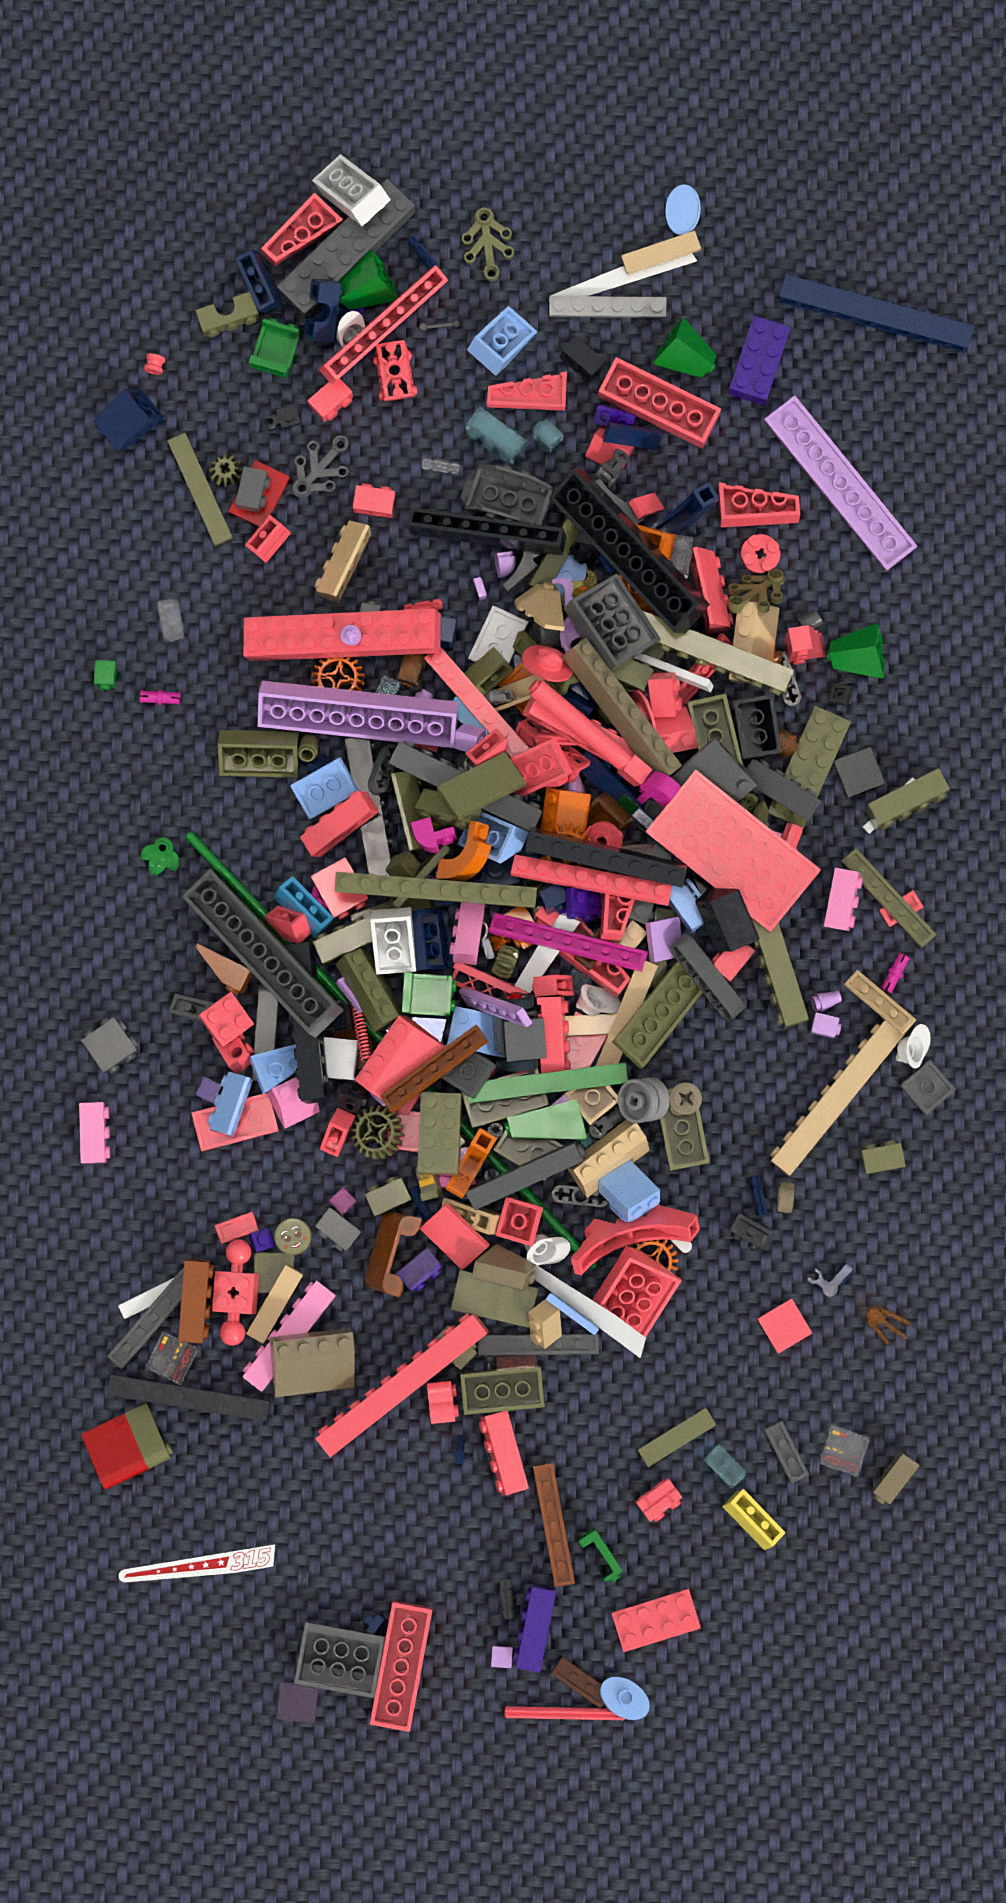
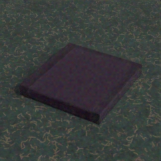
M281 1682L276 1719L315 1724L319 1688Z

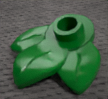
M166 837L158 838L154 844L145 846L141 852V859L149 860V869L153 875L160 874L166 867L172 871H177L179 867V856L173 850L171 840ZM160 844H164L166 846L165 851H162L160 849Z

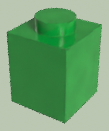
M95 660V686L99 687V690L105 691L116 688L117 663L115 661Z

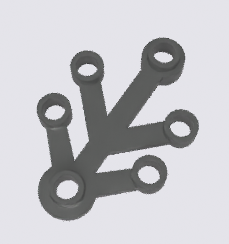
M344 436L334 438L333 448L319 464L317 453L319 451V444L316 441L308 443L311 473L306 478L304 471L306 466L305 457L299 455L295 458L294 462L297 467L298 480L293 483L292 490L296 497L306 498L311 492L326 491L327 493L335 491V483L331 480L325 483L312 484L316 478L338 476L341 479H345L348 477L349 472L345 466L325 469L339 453H343L348 449V440ZM342 442L344 443V447L338 448L337 444ZM314 444L317 446V448L315 450H311L310 446ZM303 459L304 463L302 465L297 464V460ZM344 469L346 470V474L340 475L339 471ZM332 484L333 489L328 490L326 486ZM305 486L306 490L304 492H300L299 487Z

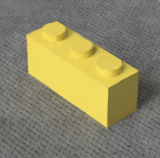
M744 1489L735 1492L722 1506L764 1550L773 1547L785 1534L784 1530Z

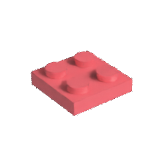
M229 992L198 1015L221 1048L254 1025L232 992Z

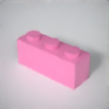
M835 868L825 917V927L850 931V927H854L855 916L852 915L854 908L858 907L859 897L856 895L858 888L861 889L863 882L860 872Z
M461 902L460 908H456L455 920H458V926L454 925L452 937H456L455 943L451 942L450 946L453 962L477 965L485 904Z
M104 1102L79 1103L81 1163H107V1158H110V1146H107V1139L110 1138V1128L106 1127V1119H109V1107H106Z

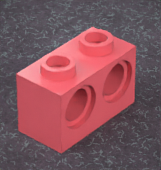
M243 1033L222 1048L213 1037V1042L228 1067L234 1073L238 1074L251 1065L249 1059L253 1056L254 1050L249 1043L244 1042L246 1037Z

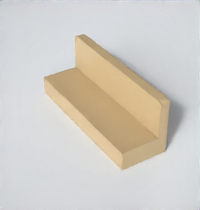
M533 674L497 688L498 691L511 690L513 698L511 702L500 703L494 709L500 711L529 700L531 697L529 695V687L535 680L539 682L541 678ZM542 679L550 686L549 681Z

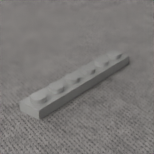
M550 296L549 317L666 318V297Z

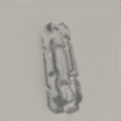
M426 457L422 459L421 466L423 469L429 470L432 468L434 471L459 473L460 464L457 462L449 463V461L431 460V458Z

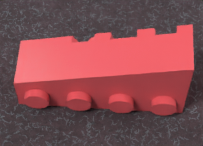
M314 193L261 248V254L276 267L335 230L343 222V219Z
M719 482L718 496L721 527L799 523V496L779 492L770 493L756 488L755 490L743 488V486H730Z
M604 869V872H609V873H615V874H620V875L635 877V876H631V875H627V874H622V873H618V872H614V871H610V870ZM603 893L600 928L601 940L620 942L635 899Z
M581 918L576 919L580 923L573 933L592 937L594 933L581 921ZM562 951L558 953V955L615 998H618L630 982L631 978L620 966L597 961L591 970L588 971L574 959L576 955Z
M565 997L537 998V1005H541L538 1018H544L547 1058L540 1059L541 1073L570 1070V1061H567L566 1053L570 1052V1043L566 1041V1033H569V1021H565V1013H568V1001H565Z

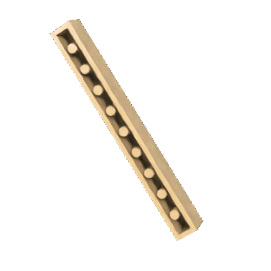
M886 1020L881 1025L877 1023L870 1031L873 1035L869 1040L864 1039L858 1046L860 1051L856 1056L852 1054L845 1063L848 1066L843 1071L839 1069L834 1075L833 1079L835 1082L831 1086L827 1084L821 1091L822 1098L818 1102L814 1100L809 1106V1114L806 1117L802 1115L795 1125L798 1126L793 1133L789 1131L783 1138L785 1142L781 1148L777 1146L770 1154L773 1157L770 1162L787 1176H790L905 1033L902 1035Z

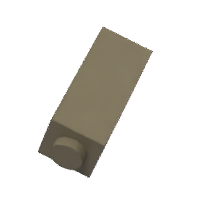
M496 1244L475 1261L472 1277L523 1290L527 1285L535 1281L537 1265Z
M898 1452L871 1492L875 1494L873 1498L881 1504L885 1502L891 1504L920 1465L903 1453Z

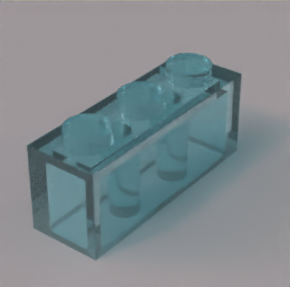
M481 407L476 410L466 424L467 434L471 438L481 440L485 448L490 451L495 450L499 453V458L505 462L510 461L513 464L527 446V440Z

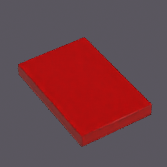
M255 460L251 468L267 471L269 478H271L270 487L266 489L264 495L267 497L265 508H261L260 513L237 509L235 505L236 496L229 509V513L260 527L266 518L272 515L290 477Z

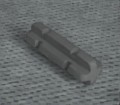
M502 1579L500 1585L502 1589L504 1619H513L515 1615L514 1609H512L514 1605L512 1590H510L512 1587L511 1580Z

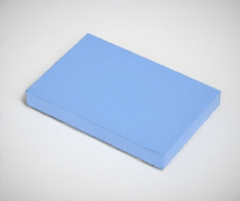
M341 757L290 785L309 820L348 799L351 793L359 791Z
M552 1292L546 1297L547 1301L595 1335L599 1330L598 1326L590 1322Z

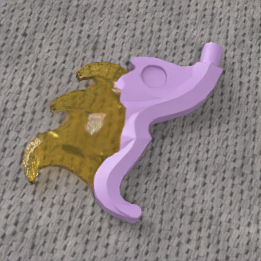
M587 569L589 576L583 581H570L564 577L552 580V585L561 584L564 587L565 606L573 598L597 585V577L593 571ZM569 616L564 621V631H560L561 648H564L565 653L572 649L571 645L575 639L582 637Z

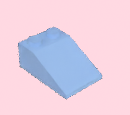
M508 306L474 337L467 351L496 376L513 360L537 331Z
M455 1006L447 1045L474 1025H477L489 1042L475 1052L502 1058L506 1057V1054L500 1055L495 1051L492 1015Z

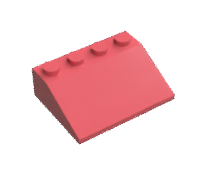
M693 547L690 563L696 590L710 604L702 613L706 634L708 636L730 631L731 625H733L732 614L728 613L726 607L728 606V596L723 594L722 587H725L723 575L719 576L718 568H721L719 557H715L714 551Z
M399 1015L361 1069L355 1081L382 1099L381 1095L444 1049L446 1045L410 1017ZM421 1093L398 1110L408 1115L420 1099Z
M626 1246L596 1293L593 1301L615 1314L646 1337L682 1280L644 1253Z

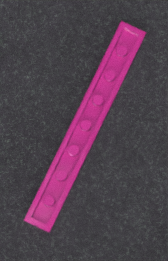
M496 912L489 927V933L640 972L643 970L648 955L647 951Z

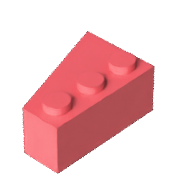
M809 625L788 629L784 643L789 662H793L796 665L805 663L807 659L827 656L823 634L819 633L818 630L814 631V628Z

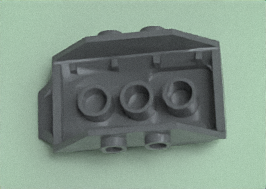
M479 465L477 472L467 477L460 498L466 504L465 509L484 514L486 518L543 525L551 503L549 497L553 494L554 487L532 476L530 472L524 470L517 472L508 465H502V467L497 465Z

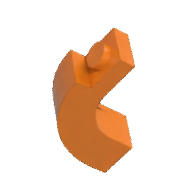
M470 821L467 841L463 851L453 859H439L436 878L464 882L474 877L484 866L492 845L486 844L489 826L477 821Z
M481 1128L478 1130L459 1164V1176H452L445 1188L446 1190L463 1199L490 1153L497 1137Z

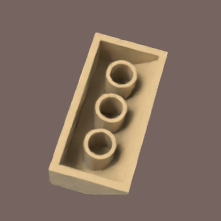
M349 521L347 526L343 525L340 531V536L342 537L339 543L335 542L331 551L333 556L331 560L326 561L323 567L324 575L316 581L314 588H316L318 596L339 604L371 537L370 526L367 524Z
M747 602L744 604V608L736 616L733 646L773 662L780 608L770 606L768 612L762 613L758 611L757 602ZM729 673V680L731 682L744 684L751 683V681L743 679V681L736 680L732 678V674Z
M626 1119L586 1149L583 1162L567 1169L585 1197L588 1198L599 1189L598 1180L629 1160L634 1163L649 1151L647 1138L637 1123L629 1122Z

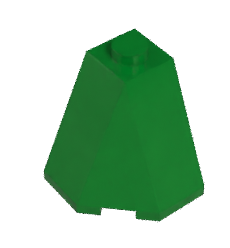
M370 250L339 282L342 288L339 303L341 305L344 304L349 310L392 302L398 298L393 280H389V276L384 270L386 268L384 263L373 250Z
M682 318L667 336L668 339L663 347L661 346L657 351L653 363L702 378L706 373H711L716 366L714 363L716 354L687 320Z
M872 624L831 641L830 649L827 650V659L832 662L833 669L884 678L885 659L883 658V639L879 624Z

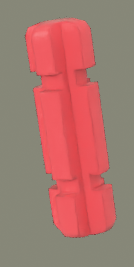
M435 599L433 602H430V600L417 602L415 605H404V610L436 609L438 611L443 608L441 599Z

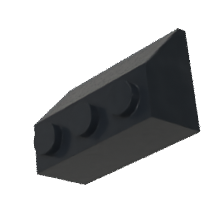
M773 694L735 700L734 707L743 761L765 759L782 753Z
M708 888L695 901L716 951L732 952L760 939L739 889Z

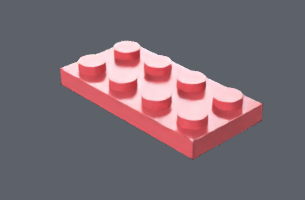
M556 737L510 758L526 781V786L513 792L521 797L573 773Z
M266 1093L247 1098L234 1137L209 1129L208 1120L210 1114L215 1113L217 1106L192 1112L201 1151L279 1131L273 1106Z
M689 1588L611 1612L623 1652L701 1628Z

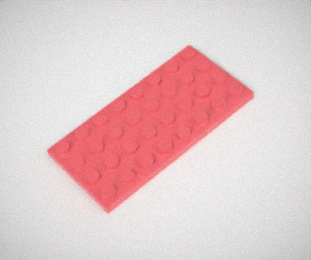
M697 770L693 772L674 798L646 830L649 836L714 888L739 889L751 918L769 932L774 929L821 871V869Z

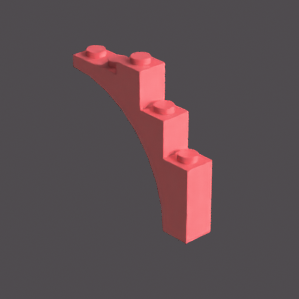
M657 1205L647 1212L646 1217L641 1216L633 1222H624L618 1218L614 1224L594 1218L585 1229L586 1240L583 1241L581 1247L571 1258L574 1273L582 1275L601 1257L630 1244L660 1239L691 1242L700 1230L697 1215Z

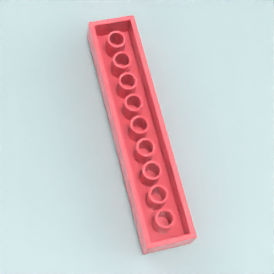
M436 609L246 617L244 618L243 656L249 661L440 653L441 614ZM347 625H354L361 631V640L354 646L345 644L341 639V631Z

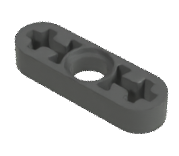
M784 652L774 653L773 662L779 656L780 659L785 660L782 665L792 669L788 656ZM793 673L792 681L787 689L794 686L795 689L792 688L791 692L793 696L797 695L798 698L795 699V703H792L791 700L787 701L789 697L788 690L785 695L781 694L784 704L788 707H796L801 701V694Z
M395 744L385 745L379 751L368 780V788L373 794L385 792L392 777L391 773L395 769V766L389 764L397 747ZM382 764L386 768V774L381 769Z
M558 1185L552 1191V1198L557 1203L591 1207H604L609 1203L606 1200L602 1201V1204H598V1200L592 1199V1204L588 1203L590 1196L584 1202L576 1201L575 1193L581 1190L579 1187ZM562 1188L564 1193H570L569 1189H573L572 1202L568 1201L569 1197H563L562 1200H558L555 1192H559V1189ZM599 1189L592 1196H598Z

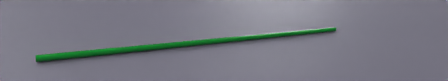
M193 831L188 833L185 837L188 842L285 945L295 944L284 940L265 920L264 916L269 912ZM317 964L318 980L337 1000H343L350 1005L351 1002L341 989ZM365 1015L360 1017L365 1018L364 1022L366 1023L363 1025L366 1028L364 1029H367V1032L379 1044L384 1035L380 1030L374 1033ZM431 1085L424 1091L438 1093ZM461 1118V1132L472 1142L476 1133ZM491 1150L486 1159L500 1174L510 1170ZM527 1187L517 1191L526 1201L543 1207L542 1219L559 1237L567 1239L570 1243V1248L576 1253L581 1244ZM597 1261L589 1267L591 1271L598 1265Z

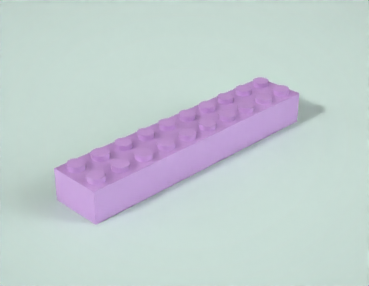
M262 681L258 697V727L403 743L406 740L413 744L454 748L459 702Z

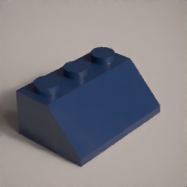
M442 910L412 911L416 971L409 973L450 969L446 965L448 957H446V939Z

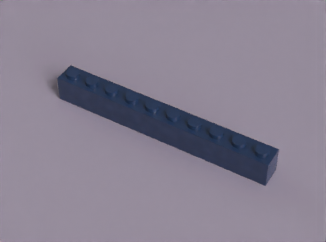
M796 274L785 275L778 301L966 353L974 329V326L965 320H951L952 318L947 315L937 316L928 310L918 311L910 305H896L891 300H878L875 296L869 294L863 296L857 294L855 290L847 289L845 291L833 284H820L815 279H801V276Z

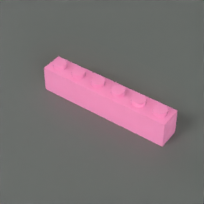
M311 1281L304 1290L307 1294L303 1299H297L292 1306L294 1311L291 1315L286 1314L280 1321V1324H282L281 1328L278 1331L274 1329L269 1337L308 1333L337 1295L319 1281L315 1283ZM270 1342L266 1347L261 1346L255 1354L257 1359L254 1363L249 1362L243 1369L245 1373L243 1378L261 1392L264 1391L273 1379Z

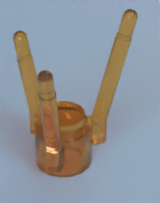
M876 1305L865 1316L869 1320L867 1324L875 1330L886 1345L890 1343L876 1324L879 1326L883 1323L904 1340L907 1339L906 1335L885 1320V1315L907 1325H911L910 1321L885 1310L882 1306L878 1308Z

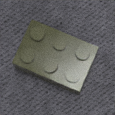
M505 1130L493 1151L519 1166L563 1145L555 1140L513 1139L511 1134L507 1135Z

